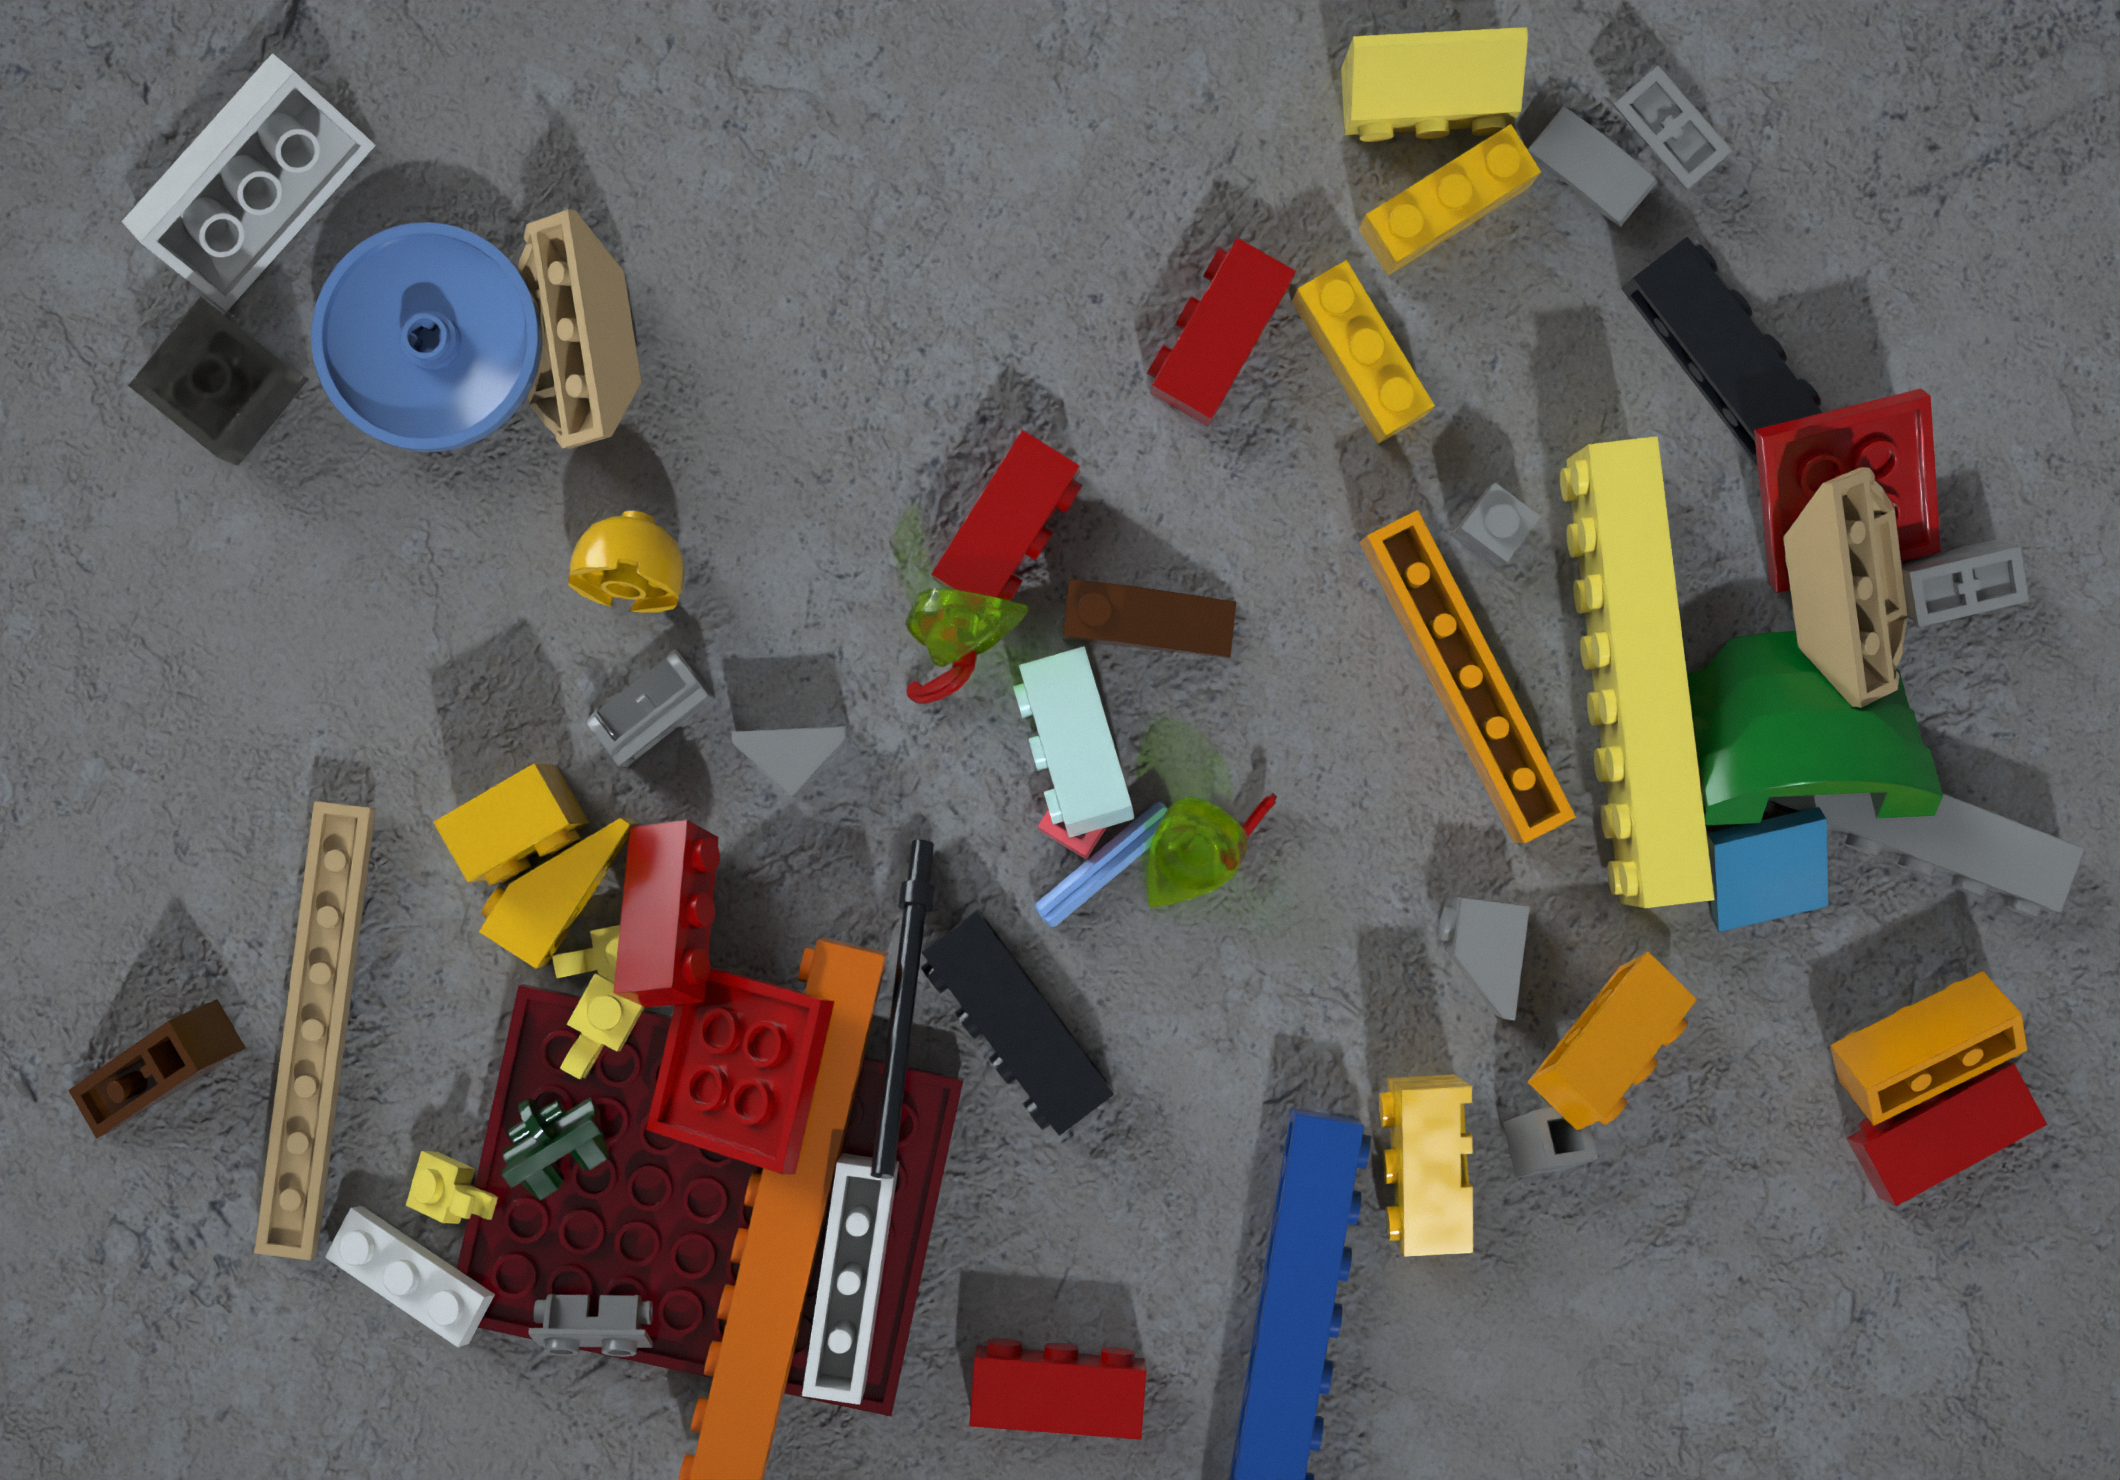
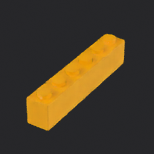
M1419 510L1364 537L1359 544L1512 842L1525 844L1576 818Z

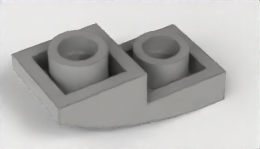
M1564 106L1528 148L1536 163L1574 188L1578 198L1620 227L1657 184L1656 178L1630 155Z

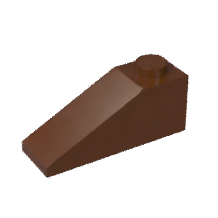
M1069 579L1063 640L1230 658L1236 601L1130 585Z
M218 999L169 1020L68 1091L97 1139L211 1072L246 1047Z

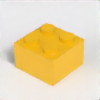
M533 763L440 817L433 823L466 881L469 883L486 880L489 886H492L498 882L505 884L530 870L532 866L528 859L534 855L539 854L542 857L550 853L553 856L581 840L577 830L588 825L590 822L557 765Z

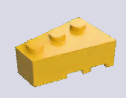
M1455 1074L1387 1078L1388 1092L1379 1093V1113L1381 1126L1390 1127L1391 1149L1382 1151L1385 1184H1394L1395 1206H1388L1385 1211L1388 1241H1397V1248L1404 1257L1473 1253L1472 1183H1469L1467 1154H1473V1138L1471 1133H1466L1464 1109L1465 1103H1472V1086Z

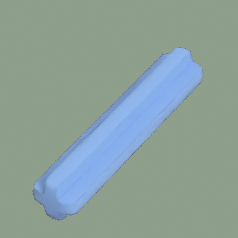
M1154 803L1041 898L1035 905L1037 913L1049 926H1057L1174 828L1177 823L1175 816L1163 803Z

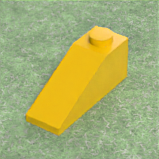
M619 818L514 880L506 889L501 886L497 887L482 908L481 915L487 919L478 932L535 969L547 966L629 840L630 827H636L638 823L631 818Z

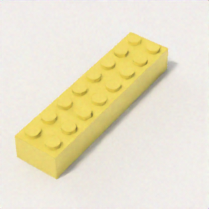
M1658 436L1588 444L1566 459L1567 468H1561L1560 487L1564 502L1571 501L1574 524H1568L1567 545L1571 558L1578 557L1581 580L1574 581L1573 593L1577 613H1585L1587 636L1581 637L1580 652L1584 669H1592L1594 692H1589L1587 695V710L1591 725L1599 727L1601 748L1594 750V768L1598 782H1605L1608 804L1601 806L1600 814L1603 834L1606 839L1612 838L1615 861H1609L1607 865L1609 887L1613 895L1619 894L1620 904L1640 908L1712 901L1715 899Z

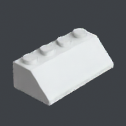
M272 53L121 222L142 245L227 312L376 145L296 72Z

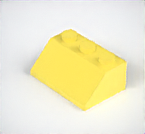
M1527 27L1353 36L1341 68L1345 135L1359 134L1361 141L1378 142L1393 138V132L1415 131L1417 138L1434 139L1449 135L1450 129L1472 128L1473 135L1491 136L1506 126L1513 125L1522 109L1528 44Z

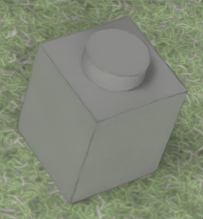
M1495 482L1484 490L1451 535L1490 565L1498 568L1509 561L1541 516Z
M1553 1107L1534 1110L1503 1122L1516 1178L1566 1170L1598 1159L1590 1125L1577 1131Z

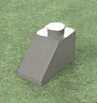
M1453 896L1452 907L1444 906L1439 938L1440 940L1447 941L1446 952L1494 1015L1507 1020H1515L1530 907Z

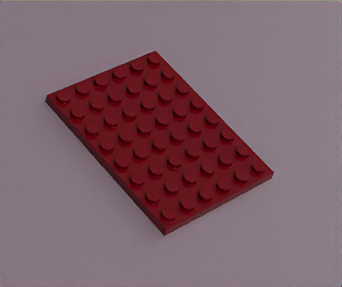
M526 984L518 985L475 1182L476 1188L492 1193L498 1199L492 1220L484 1219L472 1213L470 1219H467L457 1265L459 1271L495 1294L477 1328L532 1339L528 1334L529 1328H543V1323L534 1322L536 1300H546L548 1294L589 1295L588 1317H598L600 1295H641L642 1301H652L653 1304L651 1325H641V1330H646L652 1339L653 1348H637V1354L633 1356L611 1357L713 1378L704 1375L705 1364L712 1341L722 1342L727 1320L717 1318L718 1309L725 1285L735 1286L740 1264L731 1262L732 1250L738 1229H749L753 1207L744 1206L746 1191L752 1172L762 1173L763 1168L646 1130L672 1018L671 1015L643 1010L621 1051L617 1052L604 1045L587 1078L582 1077V1079H578L561 1070L560 1067L569 1050L582 1033L567 1025L582 996ZM864 1057L842 1153L873 1157L884 1061ZM907 1066L896 1155L899 1167L867 1382L860 1405L802 1396L831 1199L784 1394L892 1416L964 1078ZM591 1097L600 1109L601 1129L609 1144L608 1159L590 1170L583 1171L570 1152L559 1158L555 1163L564 1174V1183L558 1190L542 1200H538L521 1182L511 1188L502 1176V1170L506 1168L503 1150L515 1144L510 1138L508 1130L523 1121L518 1109L519 1103L527 1098H532L543 1109L554 1101L559 1100L567 1112ZM579 1347V1350L605 1355L602 1353V1347Z

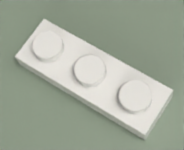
M363 1206L350 1208L325 1255L326 1259L456 1347L470 1343L495 1296L494 1293Z

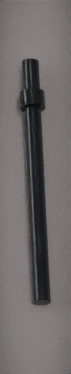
M927 840L912 841L907 881L902 882L900 887L898 907L903 910L870 1174L881 1179L894 1178L925 916L927 912L932 911L935 887L930 884L934 843Z

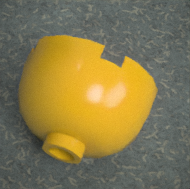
M625 511L622 513V516L609 517L592 524L581 536L571 556L568 584L581 596L601 605L611 607L613 597L636 600L629 611L660 613L674 609L677 606L684 584L685 565L678 542L663 527L656 525L655 519L652 516L639 511Z

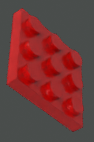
M1920 388L1754 430L1769 585L1777 593L1790 590L1783 537L1822 483L1860 467L1871 468L1875 475L1874 480L1883 488L1895 508L1901 562L1941 552L1931 396Z
M710 966V974L706 981L705 1001L674 1005L646 1130L779 1174H796L835 1001Z

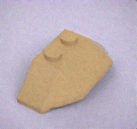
M567 209L526 225L524 239L527 244L519 259L518 270L522 273L532 290L542 324V354L538 373L527 395L529 406L545 427L556 436L555 440L562 448L571 449L612 437L642 381L624 271L577 211Z
M1860 467L1822 483L1783 537L1798 648L1852 707L1859 708L1898 690L1900 675L1896 668L1903 654L1908 619L1895 508L1883 488L1874 480L1875 475L1871 468Z

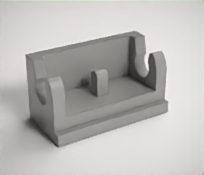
M1659 65L1613 104L1616 110L1686 190L1694 187L1733 151Z
M1995 539L1901 562L1907 614L1909 619L1914 620V626L1923 627L2029 602L2022 551L2019 545Z
M675 649L664 660L599 711L589 716L586 723L612 756L615 763L621 767H629L716 697L680 651Z

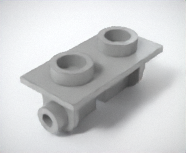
M548 1294L546 1300H536L534 1322L543 1323V1328H529L528 1334L538 1346L544 1347V1353L557 1356H572L579 1354V1347H602V1353L605 1355L625 1357L636 1355L637 1348H653L652 1339L646 1330H641V1325H651L653 1304L652 1301H642L641 1295H600L598 1317H588L589 1295Z

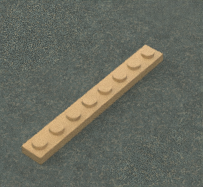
M314 801L254 1254L309 1261L317 1257L376 808L324 801Z

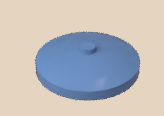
M431 222L410 223L385 229L370 236L349 251L335 266L321 289L316 302L311 329V347L318 377L325 392L339 412L354 426L373 438L397 448L418 452H442L465 447L487 437L505 424L519 409L533 386L540 365L543 345L541 317L536 299L526 279L514 263L494 245L470 231L456 226Z

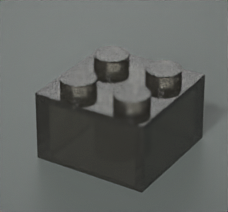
M200 296L128 386L216 457L239 466L309 378L227 312Z

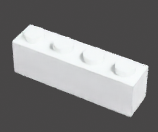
M842 1153L837 1161L802 1396L859 1405L862 1401L867 1382L899 1161H896L894 1178L881 1179L870 1175L873 1157Z

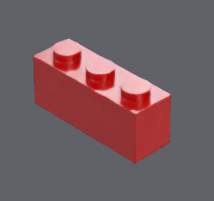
M1236 238L1229 252L1219 247L1203 275L1211 283L1201 301L1193 296L1190 297L1175 326L1183 330L1175 346L1171 349L1163 344L1147 372V375L1155 379L1151 386L1150 394L1208 427L1289 288L1296 271L1239 238Z
M1021 430L931 573L933 579L990 615L997 604L1006 609L1023 583V580L1016 576L1027 556L1036 561L1051 539L1053 532L1045 527L1055 511L1059 509L1066 514L1080 493L1083 484L1076 480L1080 473V465L1024 430Z
M688 820L630 827L614 994L646 1008L705 1001L706 981L710 974V960L708 957L711 924L715 918L713 902L715 874L720 861L718 836Z
M2003 1062L1875 1126L1866 1117L1858 1124L1861 1130L1846 1139L1878 1198L1898 1206L2046 1126L2047 1123L2015 1064Z
M1004 1338L989 1339L987 1346L976 1345L970 1427L1142 1439L1147 1369L1145 1358H1135V1351L1120 1347H1105L1101 1349V1355L1078 1353L1077 1346L1066 1343H1047L1044 1345V1351L1021 1349L1022 1343L1020 1341Z

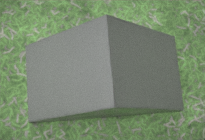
M846 726L731 731L732 744L792 798H797L851 739L850 728Z

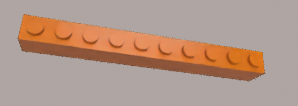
M825 937L817 940L815 949L806 947L798 973V981L807 983L805 993L835 1002L796 1174H779L764 1168L762 1173L752 1172L744 1201V1206L753 1207L748 1230L738 1229L731 1255V1262L740 1264L735 1286L725 1285L717 1315L718 1319L727 1320L722 1342L713 1340L710 1345L704 1369V1375L713 1377L708 1399L698 1398L690 1432L700 1434L695 1455L685 1454L678 1480H764L832 1195L836 1164L842 1153L888 952Z

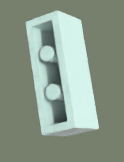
M1085 646L1019 665L1024 683L1015 685L1013 688L1022 719L1034 716L1039 736L1028 738L1037 771L1048 768L1050 771L1054 789L1044 791L1053 825L1064 822L1068 837L1071 838L1133 820L1134 813Z

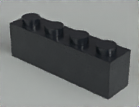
M1686 237L1634 276L1621 289L1757 465L1754 430L1823 413L1819 408L1821 399L1816 390L1806 380L1801 378L1797 380L1784 363L1787 360V356L1779 342L1769 334L1763 335L1750 319L1752 310L1746 299L1735 289L1728 290L1716 274L1718 271L1717 264L1708 250L1700 244L1694 246L1691 240Z
M979 909L922 951V954L928 960L921 966L926 977L940 994L947 989L951 991L962 1006L955 1011L957 1018L974 1039L981 1034L984 1035L996 1051L989 1057V1060L1008 1085L1017 1079L1030 1097L1023 1102V1105L1042 1130L1051 1125L1060 1136L1114 1095L1112 1086Z

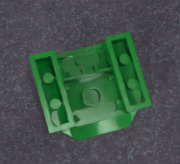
M1796 631L1770 632L1730 638L1706 668L1687 674L1705 825L1760 823L1769 797L1870 793L1876 818L1935 816L1943 794L1931 750L1923 746L1914 710L1909 707L1900 670L1896 668L1900 675L1898 690L1862 708L1852 707L1798 648Z

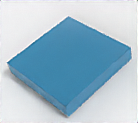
M1820 807L1761 820L1760 823L1744 824L1707 833L1715 899L1711 901L1712 921L1718 932L1828 907L1827 818Z

